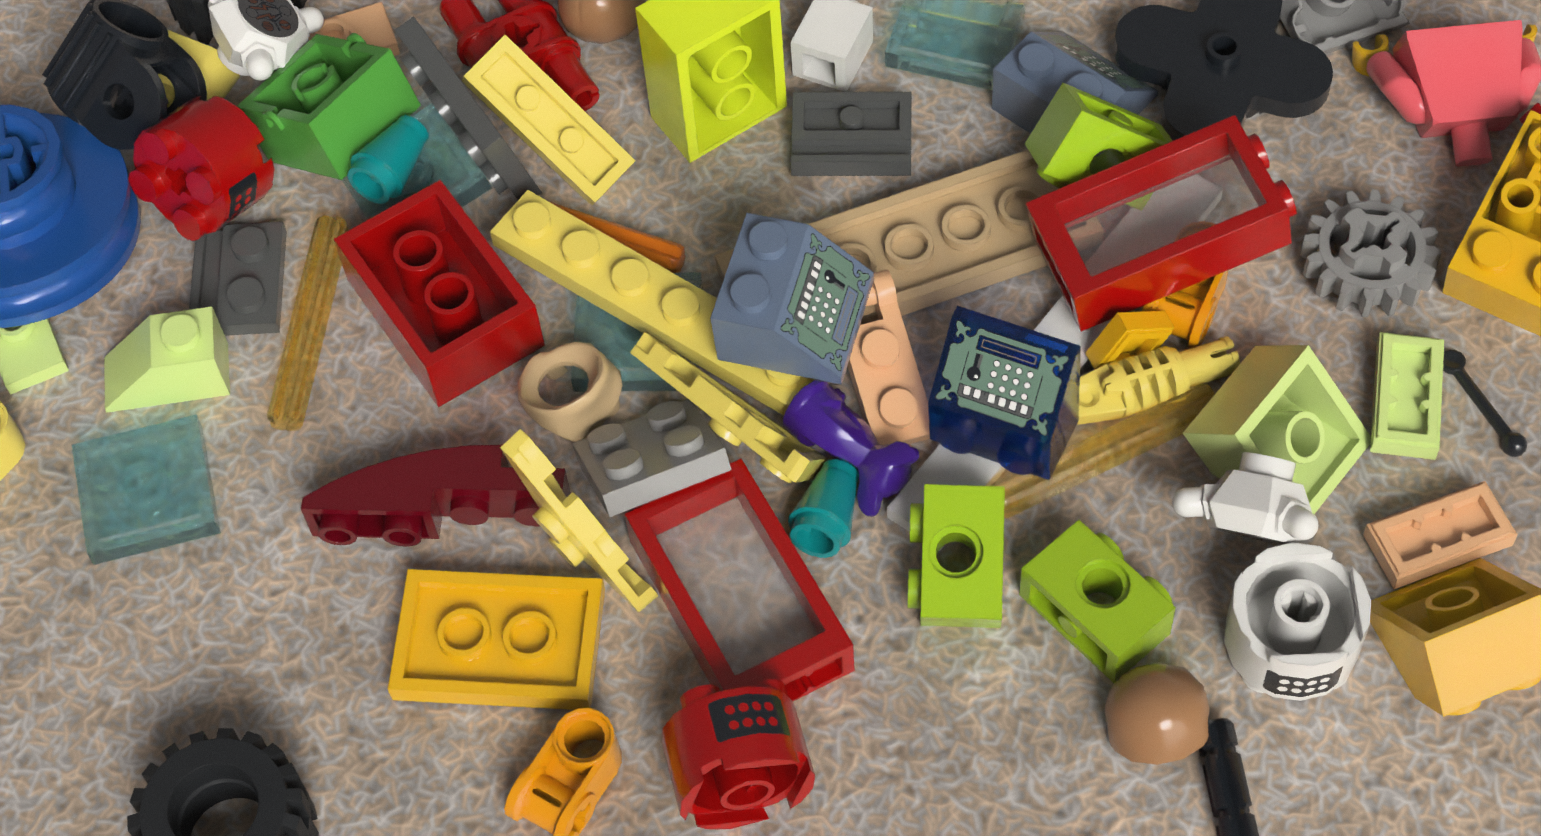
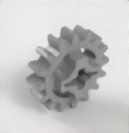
M1372 189L1368 201H1360L1353 191L1346 192L1342 207L1328 199L1324 202L1321 216L1312 215L1310 217L1300 251V257L1306 259L1303 275L1305 278H1319L1315 292L1319 297L1326 296L1332 292L1338 295L1336 309L1343 311L1350 302L1359 304L1361 317H1368L1373 305H1380L1388 316H1392L1395 314L1399 299L1404 304L1413 307L1417 304L1421 290H1430L1441 257V249L1434 247L1438 234L1435 227L1421 228L1425 214L1422 209L1414 210L1408 214L1402 210L1404 197L1398 195L1390 204L1381 202L1379 190ZM1332 240L1336 243L1335 250L1339 253L1335 258L1331 253L1329 245ZM1408 253L1411 260L1410 266L1405 263Z

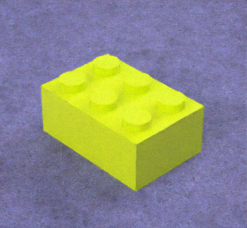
M647 0L635 8L651 118L689 163L787 107L780 0Z

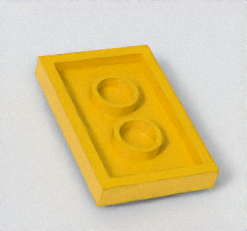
M407 569L388 684V691L392 700L567 710L591 708L605 598L603 579Z

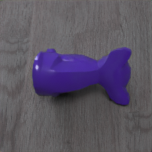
M815 380L804 386L794 396L784 414L783 427L805 446L812 447L818 445L833 457L857 467L860 481L857 492L858 506L866 516L874 517L880 510L882 499L899 493L909 482L912 470L911 464L918 460L920 456L919 451L911 444L901 441L880 445L865 420L844 402L846 399L845 393L839 388L834 389L828 382Z

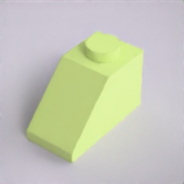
M213 307L149 315L104 357L106 413L230 395L228 342Z

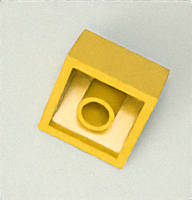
M1482 558L1432 575L1371 600L1370 623L1412 694L1417 700L1443 717L1446 715L1469 713L1477 709L1481 705L1482 700L1506 690H1521L1532 687L1541 680V588Z

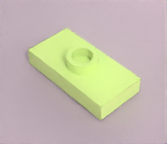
M49 318L27 325L0 328V374L10 395L69 371Z
M1385 332L1379 333L1376 343L1370 452L1436 460L1440 449L1444 339Z

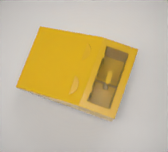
M1530 110L1447 268L1442 293L1541 336V114Z

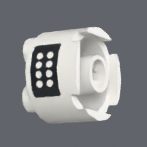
M1288 543L1267 548L1255 557L1254 563L1247 567L1243 574L1242 572L1240 573L1234 584L1227 613L1224 644L1232 666L1239 672L1248 688L1256 692L1266 693L1275 698L1302 701L1326 695L1333 689H1337L1345 684L1359 657L1370 625L1371 599L1362 576L1353 567H1351L1349 572L1341 563L1333 560V552L1317 545Z

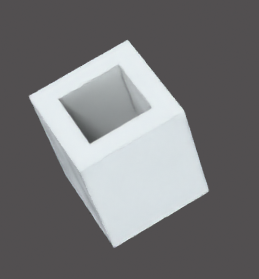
M813 0L791 40L793 76L847 92L873 42V7L860 4L856 0Z

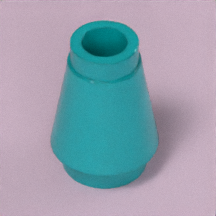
M402 115L395 123L391 124L381 134L355 153L351 158V168L347 174L352 187L367 200L378 204L386 203L390 198L400 196L424 148V144L429 139V133L425 126L411 116Z
M838 459L824 462L821 470L788 518L792 543L808 555L819 558L832 557L839 552L840 548L847 545L851 539L859 473L848 462Z

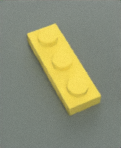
M506 35L463 76L462 82L591 205H594L636 161Z

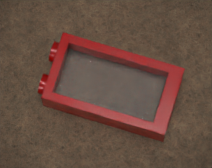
M1235 115L1025 203L1033 237L1081 332L1112 319L1117 312L1132 311L1292 244L1290 217L1295 216L1297 210L1291 192L1283 180L1273 182L1266 170L1270 168V163L1263 143L1255 133L1247 136Z
M742 458L730 463L732 470L645 503L625 513L630 543L710 685H715L722 691L752 686L757 682L767 679H778L784 682L789 698L795 701L855 671L854 645Z

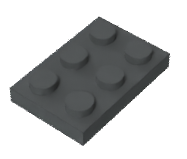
M413 16L394 31L408 48V51L399 58L425 91L432 104L456 134L460 143L498 194H501L508 188L518 200L527 190L536 195L541 194V190L416 18Z

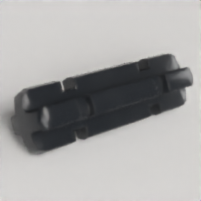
M1227 718L1208 720L1209 737L1204 746L1199 749V754L1201 757L1206 756L1204 758L1205 764L1202 767L1213 817H1219L1217 820L1218 825L1215 826L1217 836H1259L1255 815L1249 813V807L1252 806L1241 754L1236 752L1235 746L1238 745L1234 724Z

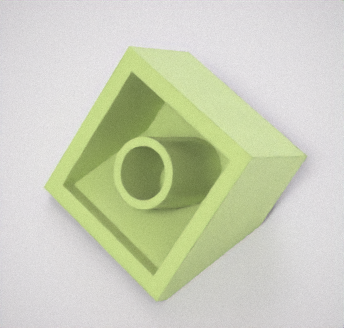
M1309 345L1255 346L1183 432V435L1211 474L1219 479L1228 470H1239L1243 452L1267 455L1296 463L1292 482L1304 485L1313 514L1318 511L1371 442L1370 434Z

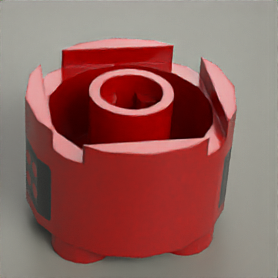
M201 96L192 98L144 129L134 142L133 161L135 169L129 173L128 178L132 190L141 200L152 202L166 219L174 223L177 231L184 238L191 241H196L205 234L216 232L263 199L273 186L274 165L272 158L263 163L262 155L257 147L258 144L264 141L260 130L240 108L226 99L213 96L207 101L199 100Z
M767 679L757 682L752 686L720 691L719 687L710 684L696 686L682 694L680 697L682 709L673 714L662 728L661 742L680 815L686 820L689 813L694 814L697 827L704 829H733L767 820L769 817L764 807L776 804L787 798L789 808L791 809L801 803L813 789L815 773L795 705L789 698L783 681Z

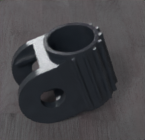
M90 0L42 74L46 78L43 84L47 86L52 100L65 115L84 126L103 144L120 150L134 149V142L144 129L192 98L201 96L199 100L207 101L205 80L194 59L174 40L168 37V30L160 20L144 9L122 0ZM158 74L166 76L174 87V101L168 108V99Z

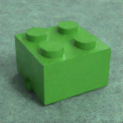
M351 33L347 40L316 34L290 58L285 67L278 68L237 105L260 130L264 141L259 145L268 160L272 158L273 163L342 180L347 176L351 168V158L355 153L381 134L391 124L395 123L400 116H410L421 106L391 49L369 45L356 33Z

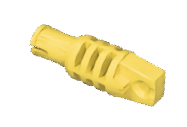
M1228 336L1220 337L1216 341L1179 352L1176 348L1163 346L1153 351L1140 353L1137 356H1130L1117 362L1107 363L1067 382L1062 394L1075 425L1126 418L1152 408L1181 401L1184 399V396L1189 394L1190 388L1231 376L1240 365L1239 355L1237 351L1229 354L1226 353V350L1234 347L1233 341Z

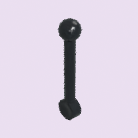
M1457 350L1445 351L1443 371L1454 375L1480 412L1500 436L1503 452L1511 457L1521 456L1527 449L1526 438L1520 433L1512 432L1464 369L1466 364L1465 356Z

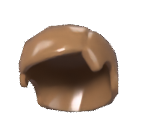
M557 0L560 19L566 30L580 40L597 44H605L627 37L638 27L635 8L646 2L645 0Z
M1160 662L1135 667L1121 675L1119 680L1112 684L1105 705L1109 742L1115 752L1128 760L1154 765L1182 760L1203 747L1209 737V703L1204 686L1186 668Z

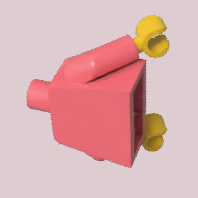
M1521 20L1409 30L1402 35L1392 48L1393 55L1388 52L1389 40L1385 34L1375 36V48L1373 50L1362 48L1359 45V41H1353L1352 65L1354 69L1362 75L1371 77L1406 122L1415 124L1421 138L1451 135L1455 166L1457 167L1482 165L1493 160L1489 132L1505 130L1520 113L1527 110L1541 81V59L1534 44L1537 27L1536 25L1527 24L1522 35Z

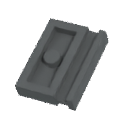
M793 92L791 176H911L912 92Z
M283 221L224 225L223 230L205 234L196 240L189 310L212 306L225 336L280 333L287 237Z

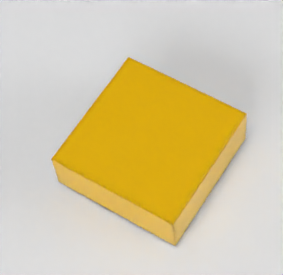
M1165 310L1117 312L1085 354L1095 370L1107 363L1117 362L1130 356H1137L1140 353L1160 348L1175 327Z

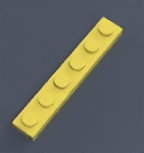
M529 190L520 197L490 231L493 246L642 333L648 332L679 355L783 416L794 396L804 386L816 380L718 360L710 319L717 300L716 297Z

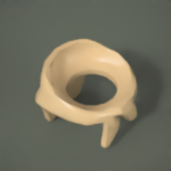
M566 343L551 351L540 352L528 360L518 381V401L525 412L541 427L566 440L577 442L587 438L591 431L602 426L606 419L611 418L619 411V397L623 386L621 374L615 365L591 343ZM565 366H575L582 369L587 374L589 380L587 390L583 395L561 406H553L540 397V382L545 375L548 379L556 380L568 371Z

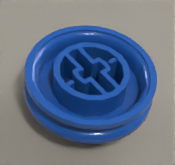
M11 104L0 105V328L27 325L51 318L76 307L99 292L119 273L130 258L136 246L141 225L138 199L130 186L128 169L118 149L103 144L84 126L76 123L69 117L39 113L33 109Z

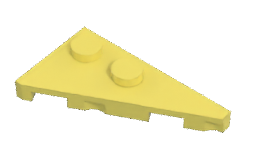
M648 332L643 333L630 353L712 417L708 425L716 434L735 446L739 447L742 442L762 457L759 461L760 464L788 483L812 480L827 460L821 453L799 442L785 428Z
M519 429L500 448L539 507L532 517L550 536L548 539L550 544L574 568L584 560L636 611L640 612L658 597V594L626 564L629 558L612 540L582 500L573 492L568 497L565 496L552 475L556 468L530 437Z

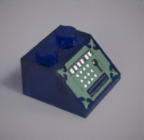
M957 306L950 321L928 401L930 440L939 442L943 447L954 453H971L997 462L1012 473L1019 475L1032 474L1050 481L1079 421L1081 346Z

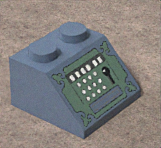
M1031 31L993 69L992 109L1030 134L1062 82L1137 115L1158 95V90L1141 80L1129 76L1118 65L1065 32ZM1104 150L1097 153L1094 157L1099 156Z
M746 213L710 318L717 359L842 385L873 285L874 272L809 224Z

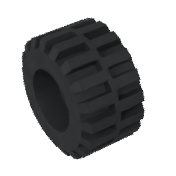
M218 728L217 736L214 739H208L204 731L189 735L191 745L179 750L177 745L173 743L162 752L167 760L159 767L150 762L144 770L142 776L148 784L146 788H134L130 803L137 813L127 816V827L131 836H191L196 822L209 808L228 799L244 798L258 802V810L252 825L243 836H319V832L312 821L318 819L315 806L292 762L289 763L284 752L274 743L266 746L261 735L247 731L240 740L233 728Z

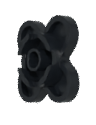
M1200 0L1194 12L1162 5H1146L1133 9L1124 15L1119 21L1115 32L1114 56L1119 67L1137 80L1156 84L1165 89L1166 95L1163 103L1161 123L1173 141L1233 115L1237 117L1242 128L1245 120L1258 112L1259 115L1264 112L1285 118H1298L1310 115L1320 109L1326 102L1333 78L1332 64L1321 49L1306 41L1276 33L1281 14L1282 0Z

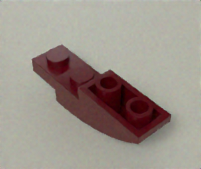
M503 444L466 445L433 449L389 459L329 482L302 497L301 511L312 536H319L321 540L334 545H350L356 542L357 537L383 538L386 542L396 546H415L421 542V539L440 538L442 516H449L452 520L465 525H480L485 523L488 517L514 518L517 522L527 526H540L532 517L539 507L514 468L509 467L507 458L500 448ZM556 468L552 475L565 496L568 497L571 492L565 468Z

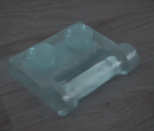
M904 0L885 50V66L993 90V69L1013 49L1024 20L1026 4L1010 0L1005 5L982 0Z

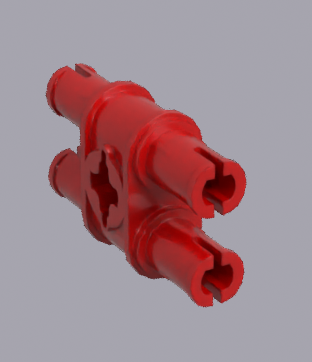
M472 0L441 1L440 14L458 40L457 55L463 64L472 68L506 35L584 111L592 108L598 102L600 96L598 93L599 89L580 62L581 48L574 38L566 34L557 21V13L552 4L543 0H498L506 14L486 22Z

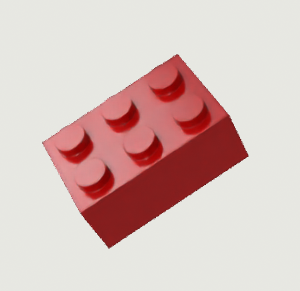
M441 180L334 238L348 282L438 408L545 346L536 305Z

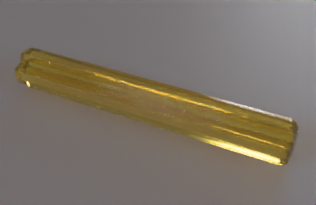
M322 215L314 224L267 411V418L270 421L271 427L277 430L298 431L304 423L342 266L334 238L349 230L346 227V220L339 216L330 217Z
M1208 384L1196 385L1183 394L1173 396L1162 403L991 483L990 486H1005L1004 518H1010L1182 435L1185 429L1215 395L1214 391Z

